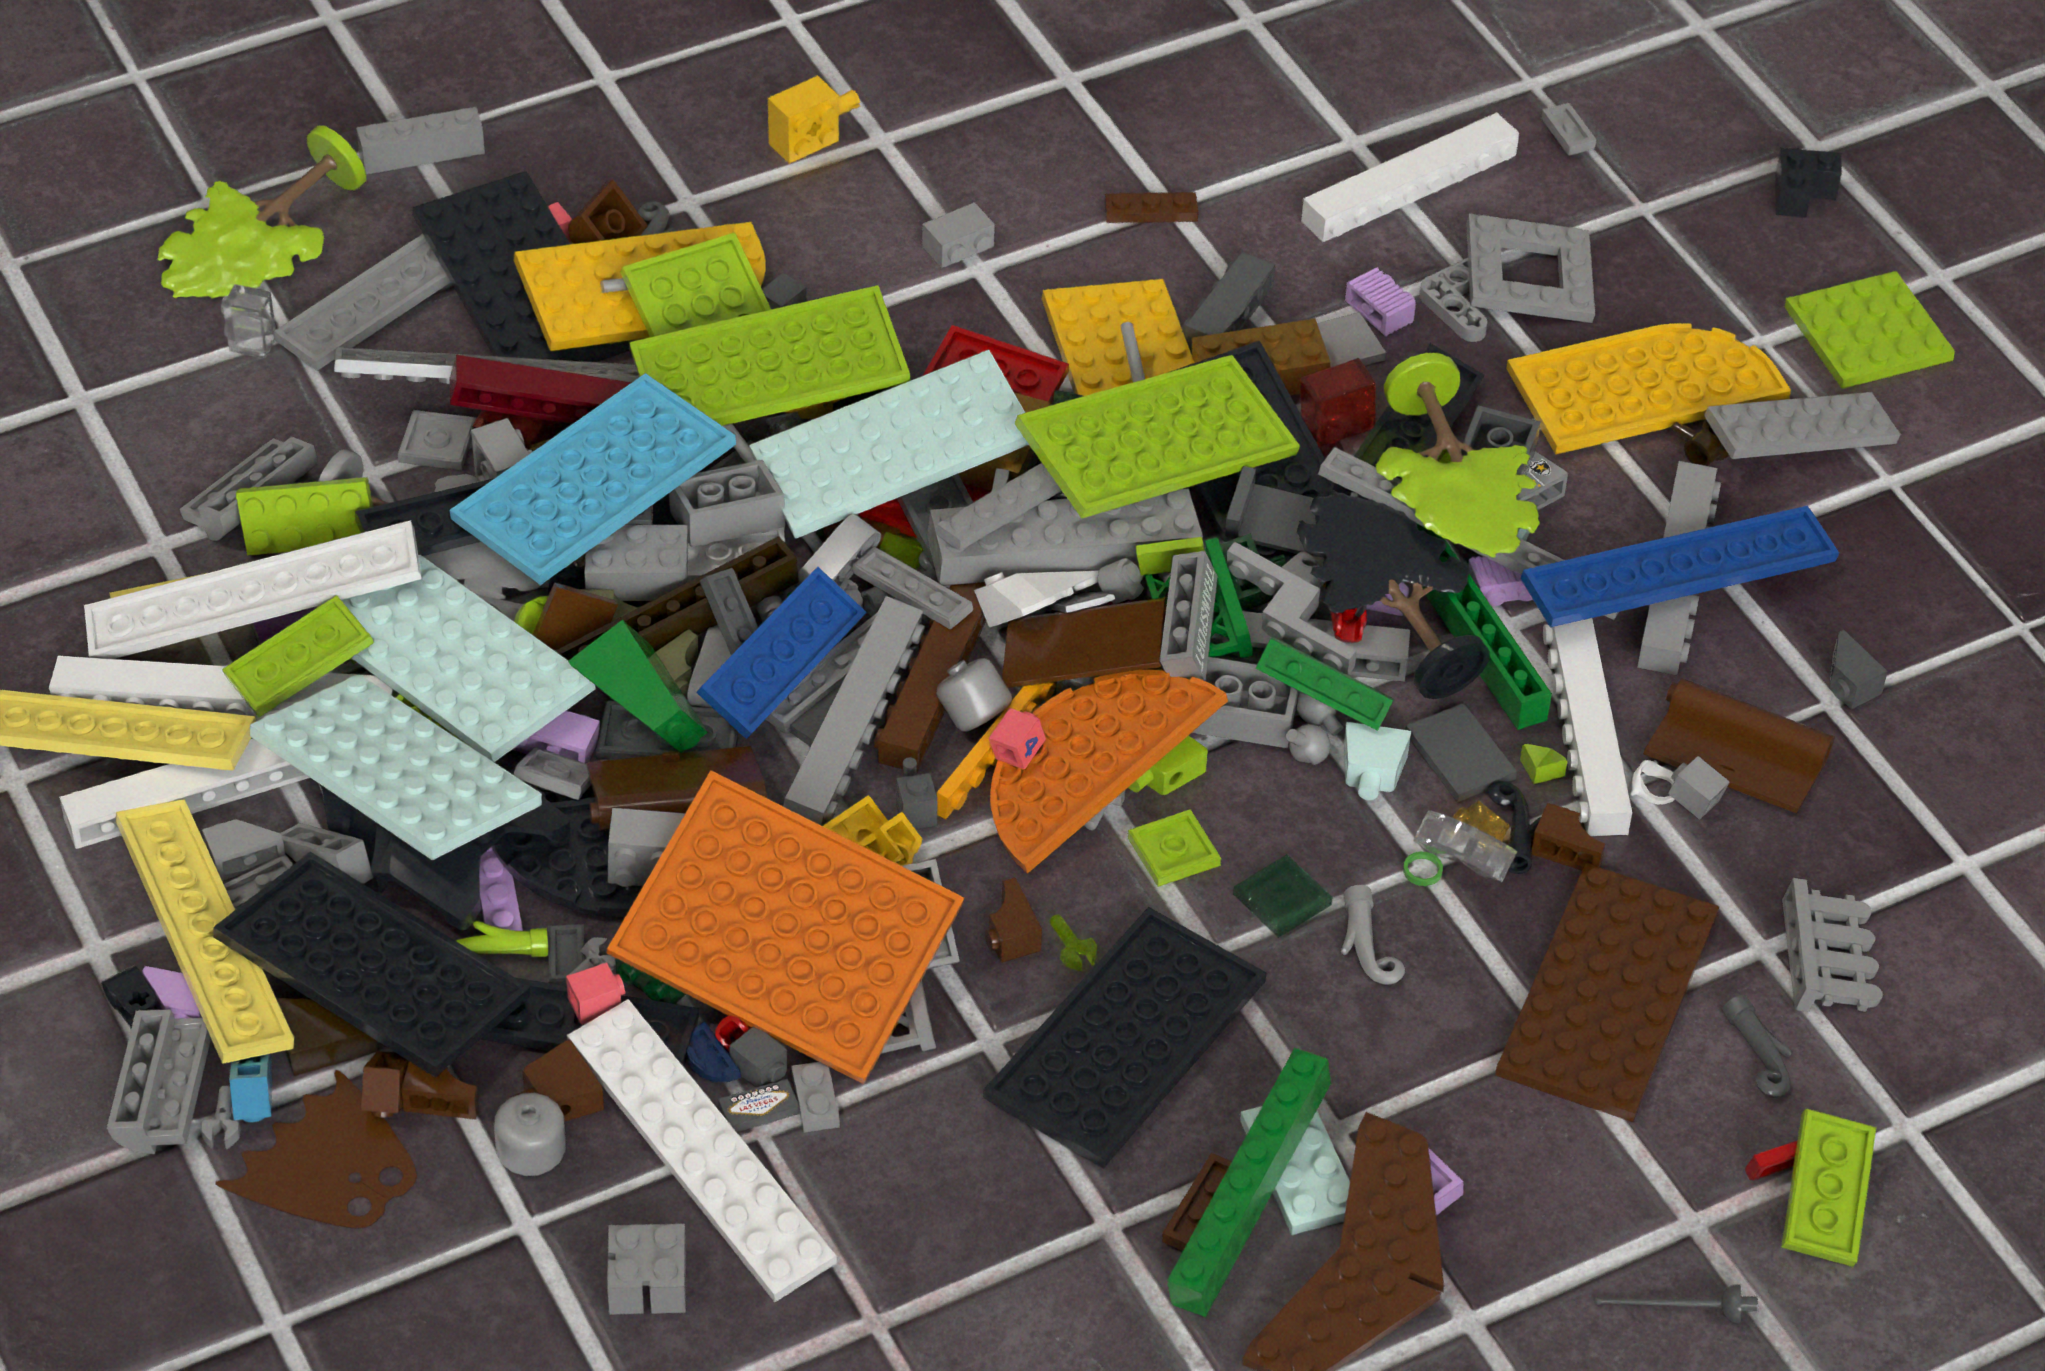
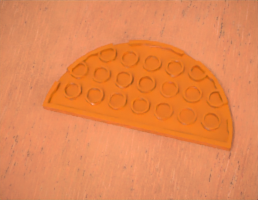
M1147 669L1093 678L1095 683L1074 691L1070 687L1049 699L1032 713L1039 718L1046 740L1025 770L998 760L993 773L990 790L992 816L1000 840L1008 854L1028 874L1228 702L1226 692L1213 684L1193 676L1191 679L1171 677L1170 673H1166L1165 670Z

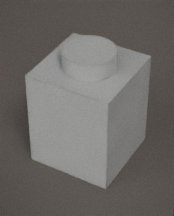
M1697 756L1689 765L1682 763L1671 776L1674 783L1668 794L1700 820L1720 801L1730 781Z

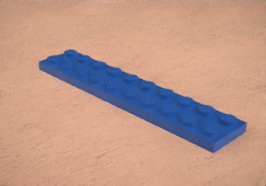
M1803 506L1524 569L1520 579L1551 628L1836 562L1839 551L1809 506Z

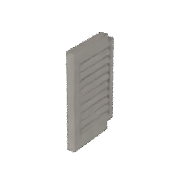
M1098 591L1081 592L1056 600V602L1045 606V608L1068 613L1113 601L1115 596Z

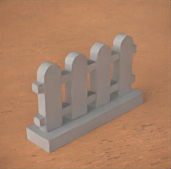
M1793 878L1782 899L1795 1010L1809 1012L1815 999L1822 1000L1823 1006L1831 1007L1833 1002L1857 1005V1010L1864 1012L1867 1011L1868 1007H1876L1882 999L1883 993L1878 986L1866 983L1865 979L1875 977L1879 964L1874 958L1862 955V952H1867L1872 948L1875 936L1871 931L1858 927V924H1865L1871 916L1872 910L1870 906L1864 902L1855 901V896L1846 895L1844 899L1821 896L1819 890H1811L1810 894H1808L1807 880ZM1824 919L1846 922V926L1824 923ZM1827 946L1850 950V954L1827 950ZM1831 974L1853 977L1854 981L1833 979Z

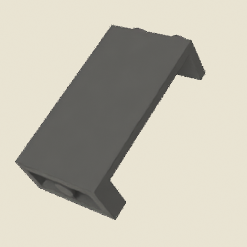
M1243 466L1226 518L1225 537L1236 539L1251 533L1257 545L1294 554L1299 552L1308 553L1304 550L1299 540L1300 537L1297 534V529L1301 520L1307 524H1316L1315 515L1310 511L1313 498L1255 484L1256 469ZM1352 492L1351 496L1358 497V493ZM1312 553V554H1310V555H1313V556H1315V557H1322V558H1324V559L1327 558L1326 555H1325V553H1324V554H1322V553Z

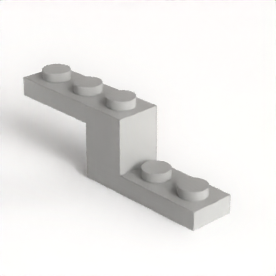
M1234 541L1227 551L1228 570L1235 577L1246 579L1257 585L1264 593L1275 595L1263 611L1261 629L1270 637L1282 640L1295 649L1349 676L1355 667L1357 650L1307 623L1319 606L1320 589Z

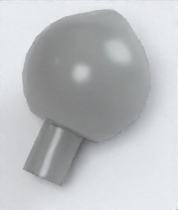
M1302 692L1299 693L1296 707L1298 714L1306 723L1318 726L1324 724L1333 736L1342 731L1343 726L1334 716L1337 712L1336 709Z
M1303 725L1297 729H1290L1286 734L1291 755L1299 762L1317 765L1323 762L1330 752L1331 742L1329 736L1324 729L1317 725Z

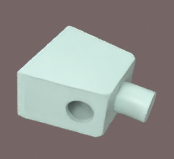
M1347 722L1343 747L1345 783L1348 786L1359 788L1358 794L1365 800L1376 799L1379 791H1394L1408 758L1411 731L1381 726L1377 731L1365 724Z

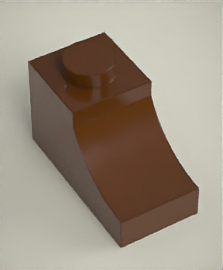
M1547 803L1534 833L1532 855L1582 871L1585 863L1601 867L1606 843L1596 840L1583 829L1579 822L1581 813Z
M1016 877L1002 881V906L996 913L989 915V930L985 931L987 945L991 951H996L1001 963L1041 951L1042 927Z
M377 1051L363 1067L361 1110L372 1111L371 1115L376 1117H392L394 1113H398L402 1109L401 1088L409 1060L396 1052Z
M408 1062L401 1088L404 1112L477 1119L479 1111L477 1086L456 1079L448 1071V1067L438 1076L434 1077L412 1062Z

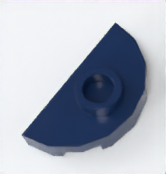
M704 1021L695 1027L692 1031L690 1045L687 1048V1060L691 1069L700 1077L712 1082H730L741 1079L740 1069L717 1040L706 1022Z

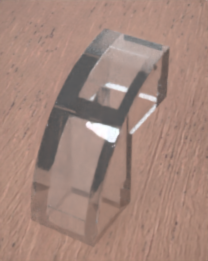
M1430 810L1427 811L1413 839L1415 843L1437 857L1462 862L1482 877L1503 882L1517 853L1515 849L1473 826Z

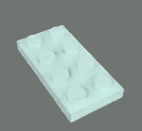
M1262 1106L1241 1111L1240 1121L1246 1135ZM1317 1111L1273 1191L1275 1200L1291 1235L1344 1222L1350 1181Z

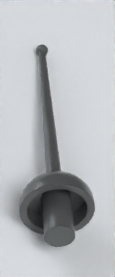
M1741 1285L1728 1287L1723 1293L1722 1299H1601L1600 1297L1594 1299L1596 1305L1610 1303L1722 1308L1728 1320L1735 1323H1741V1311L1758 1312V1296H1741Z

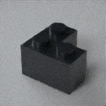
M1781 148L1775 174L1776 215L1806 218L1810 198L1836 200L1842 175L1841 153Z

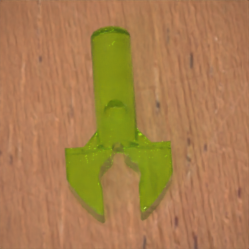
M1061 915L1052 916L1049 923L1066 946V948L1061 950L1060 959L1064 965L1073 970L1082 971V960L1075 954L1078 952L1085 955L1091 965L1094 966L1097 944L1093 938L1078 939Z

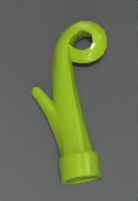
M475 921L473 923L474 927L486 935L455 940L476 954L548 956L547 928L514 931Z

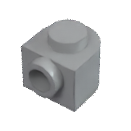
M1127 558L1108 564L1098 572V582L1103 593L1115 596V599L1112 601L1113 604L1127 599L1134 600L1144 589L1140 584L1144 575L1141 576L1137 565Z

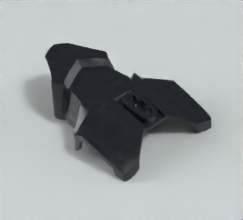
M318 783L323 795L328 830L363 840L368 860L371 862L372 875L378 883V892L383 893L387 889L389 881L396 882L441 912L450 925L460 930H466L481 911V857L498 840L509 832H524L543 835L549 841L556 842L566 837L571 831L569 818L542 796L541 806L431 860Z

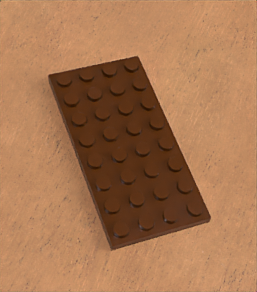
M1585 863L1497 1064L1495 1076L1634 1122L1718 916L1720 906Z

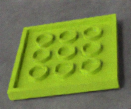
M736 233L623 266L620 271L650 337L771 310Z
M1897 271L1786 298L1785 309L1841 389L1953 361L1955 350Z

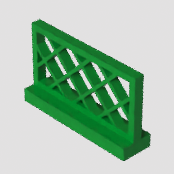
M1218 537L1205 540L1206 548L1204 550L1218 576L1214 611L1220 613L1212 622L1210 639L1217 633L1227 637L1229 641L1217 645L1210 643L1208 657L1214 658L1237 651L1240 659L1252 656L1253 650L1250 633ZM1152 574L1144 575L1151 598L1165 597L1169 591L1170 577L1164 583L1154 579Z
M1274 637L1270 638L1255 668L1377 731L1394 698Z

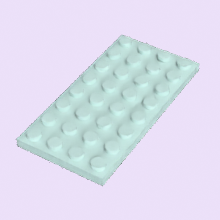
M987 350L749 446L755 461H764L784 493V508H782V511L796 539L844 520L851 514H859L1029 444L1015 425L1017 415L1023 414L1025 411L990 350Z
M418 555L422 579L341 600L371 635L374 642L353 656L352 659L471 748L493 762L596 689L595 684L579 673L578 670L574 669L568 660L422 555Z
M360 674L250 724V737L431 860L542 805V794Z

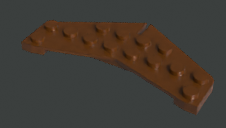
M1365 1113L1358 1127L1340 1247L1250 1342L1243 1356L1244 1366L1256 1371H1335L1441 1299V1292L1444 1293V1280L1428 1142L1422 1134L1371 1113Z

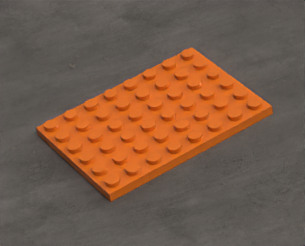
M710 770L610 942L607 954L729 1016L738 1017L748 1026L764 1031L781 1043L865 1084L961 909L965 898Z

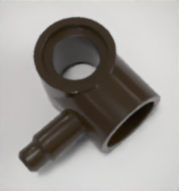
M1706 419L1703 422L1702 430L1698 433L1678 422L1672 425V431L1687 441L1684 445V452L1691 463L1709 466L1712 462L1724 460L1729 456Z

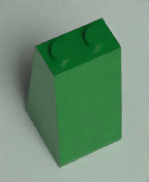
M621 620L568 661L574 669L578 670L579 673L595 684L598 689L680 753L694 747L700 738L708 733L651 644L625 621Z

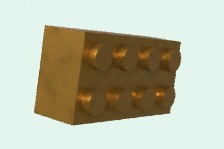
M1316 318L1192 338V357L1194 363L1260 341L1290 395L1330 389L1331 362Z

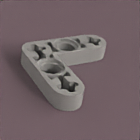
M1468 258L1423 279L1419 296L1421 301L1462 339L1477 342L1485 337L1488 323L1487 318L1477 308L1471 307L1470 302L1462 296L1470 291ZM1453 277H1461V278L1465 279L1466 281H1464V282H1455V281L1451 280V278H1453ZM1455 306L1461 310L1453 312L1447 310L1446 307Z

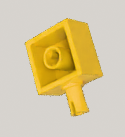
M815 76L769 97V145L790 164L838 142L839 116L860 107V99L854 90H849L839 96L819 76Z

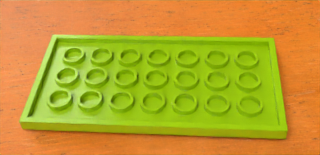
M879 285L629 342L639 377L646 373L721 426L897 386L911 381L910 372Z
M1233 355L1019 414L1015 421V425L1081 518L1242 471L1243 466L1253 468L1297 455L1300 448L1298 442Z

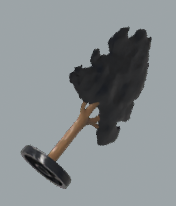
M1334 490L1329 491L1330 495L1313 498L1310 511L1315 515L1316 524H1307L1303 520L1299 521L1297 534L1305 551L1309 554L1325 553L1327 557L1323 561V567H1312L1310 574L1324 582L1333 580L1331 593H1325L1324 603L1329 605V611L1343 613L1347 609L1373 605L1377 601H1381L1383 604L1401 611L1430 651L1420 662L1414 674V684L1424 698H1445L1471 684L1485 669L1489 661V649L1480 637L1473 635L1458 636L1442 643L1423 617L1419 608L1420 598L1432 590L1452 593L1462 592L1468 579L1469 569L1467 565L1453 556L1449 557L1446 562H1441L1439 558L1446 548V542L1435 536L1428 535L1424 530L1418 531L1415 521L1410 520L1404 512L1395 510L1384 503H1377L1372 499L1366 501L1359 497L1338 493ZM1409 582L1413 584L1411 597L1406 598L1399 589L1400 583ZM1385 594H1390L1393 600L1391 601L1386 598Z

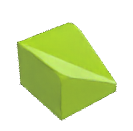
M1531 744L1522 745L1520 761L1533 784L1565 776L1567 760L1564 756L1552 748Z

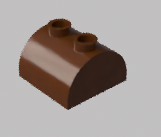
M611 179L602 185L569 224V236L573 244L641 236L648 225L614 179Z

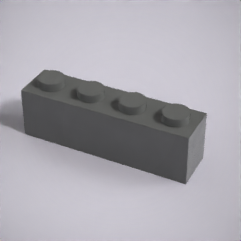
M1241 252L1235 262L1231 261L1228 264L1225 275L1221 280L1215 281L1209 296L1206 299H1201L1196 313L1193 317H1188L1183 325L1182 332L1185 335L1190 351H1192L1193 337L1242 330L1272 290L1275 264Z

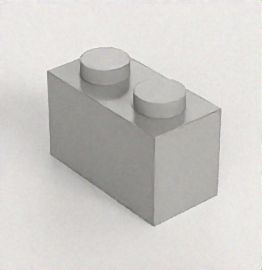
M974 202L922 224V247L941 268H944L994 247L995 224Z

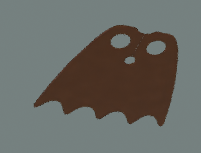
M335 1070L336 1089L332 1094L328 1096L303 1095L302 1099L306 1110L305 1117L297 1123H273L272 1128L276 1136L275 1145L266 1151H243L242 1157L247 1167L245 1176L236 1180H219L215 1184L234 1194L289 1214L336 1226L365 1228L371 1226L384 1214L385 1205L391 1198L404 1195L414 1185L417 1173L410 1155L383 1117L371 1115L372 1111L361 1110L362 1092L341 1071ZM388 1167H396L402 1171L403 1177L398 1184L386 1186L379 1180L380 1172ZM352 1173H359L361 1180L357 1183H351L348 1177ZM357 1197L367 1198L371 1202V1210L363 1216L350 1214L347 1206L352 1199Z

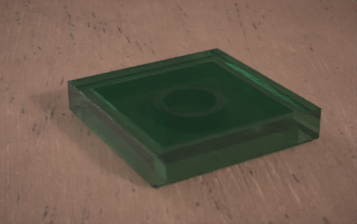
M1288 854L1235 885L1233 888V895L1278 938L1331 906L1333 899Z

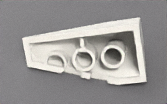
M1099 571L1016 573L1008 577H1004L1003 572L984 579L986 586L974 590L990 628L1025 616L1056 602V600L1097 583Z

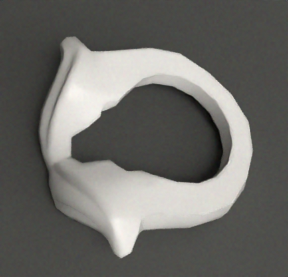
M1644 760L1641 762L1633 774L1630 794L1632 796L1638 795L1646 801L1657 805L1673 802L1675 799L1670 795L1658 797L1650 793L1640 775L1644 772L1648 776L1667 780L1673 785L1674 780L1671 779V776L1674 772L1658 765L1656 760Z

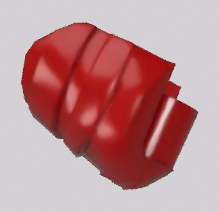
M1357 608L1347 609L1343 613L1331 612L1334 637L1343 642L1356 643L1361 641L1367 624L1366 609L1360 617L1355 616Z
M730 1015L719 1022L715 1030V1037L724 1049L730 1053V1045L732 1044L730 1037H734L737 1040L752 1027L748 1026L738 1017Z

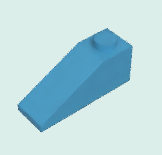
M271 1054L231 1062L229 1081L234 1120L243 1119L246 1122H257L265 1117H271Z

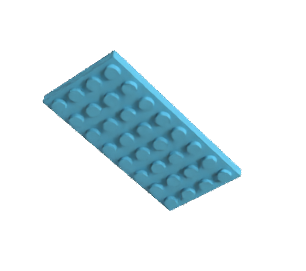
M645 373L450 509L451 520L538 584L542 585L736 445V435Z

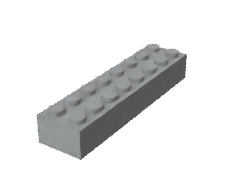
M1179 489L1085 518L1079 516L1068 499L1045 500L961 551L936 535V527L939 522L965 507L930 510L927 533L938 583L941 585L984 582V579L1003 572L1004 577H1008L1016 573L1099 571L1102 567L1123 558L1131 560L1139 568L1136 554V546L1194 537H1202L1203 539L1189 489Z

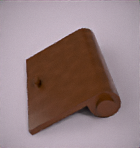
M1163 597L1085 608L1068 613L1057 612L1022 617L1008 621L1002 673L1004 683L1008 688L1161 667L1160 655L1168 598Z
M1681 678L1678 683L1673 682L1666 696V701L1670 702L1669 710L1645 747L1643 754L1677 768L1682 763L1689 765L1699 756L1730 781L1727 787L1797 814L1829 758L1835 736Z
M751 746L685 753L671 751L655 756L586 762L595 794V802L589 804L590 818L592 824L598 823L599 830L610 829L612 808L685 814L710 770L767 798L765 781Z

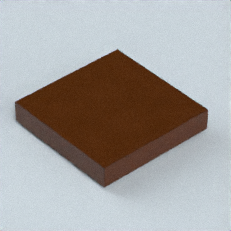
M554 583L532 635L556 651L610 623L618 603L614 599Z

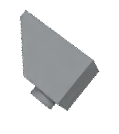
M234 819L202 829L204 843L222 881L250 872L285 854L281 833Z

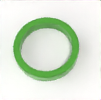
M1415 852L1405 859L1403 872L1411 883L1419 886H1430L1441 879L1443 864L1432 853ZM1426 859L1437 866L1438 873L1431 878H1418L1410 873L1408 865L1414 860Z

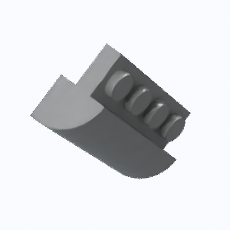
M292 436L285 442L274 438L180 508L183 520L204 528L208 539L213 541L220 540L241 524L236 498L237 490L293 484L315 467L317 456L314 445Z
M143 1010L135 1012L107 1125L110 1136L121 1146L140 1153L155 1154L157 1145L187 1144L211 1041L210 1034L202 1018L175 1019L171 1010Z

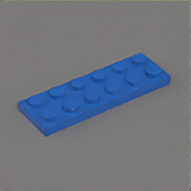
M817 567L696 693L747 739L867 612L826 573Z

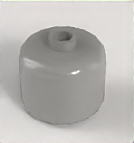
M986 658L976 659L968 664L963 660L947 670L949 676L938 685L936 693L941 704L960 731H970L1001 713L1012 702L1010 690L992 662Z
M522 1093L509 1098L500 1106L494 1118L496 1153L503 1166L516 1174L538 1176L551 1171L561 1162L566 1151L564 1115L555 1101L548 1096L538 1093Z

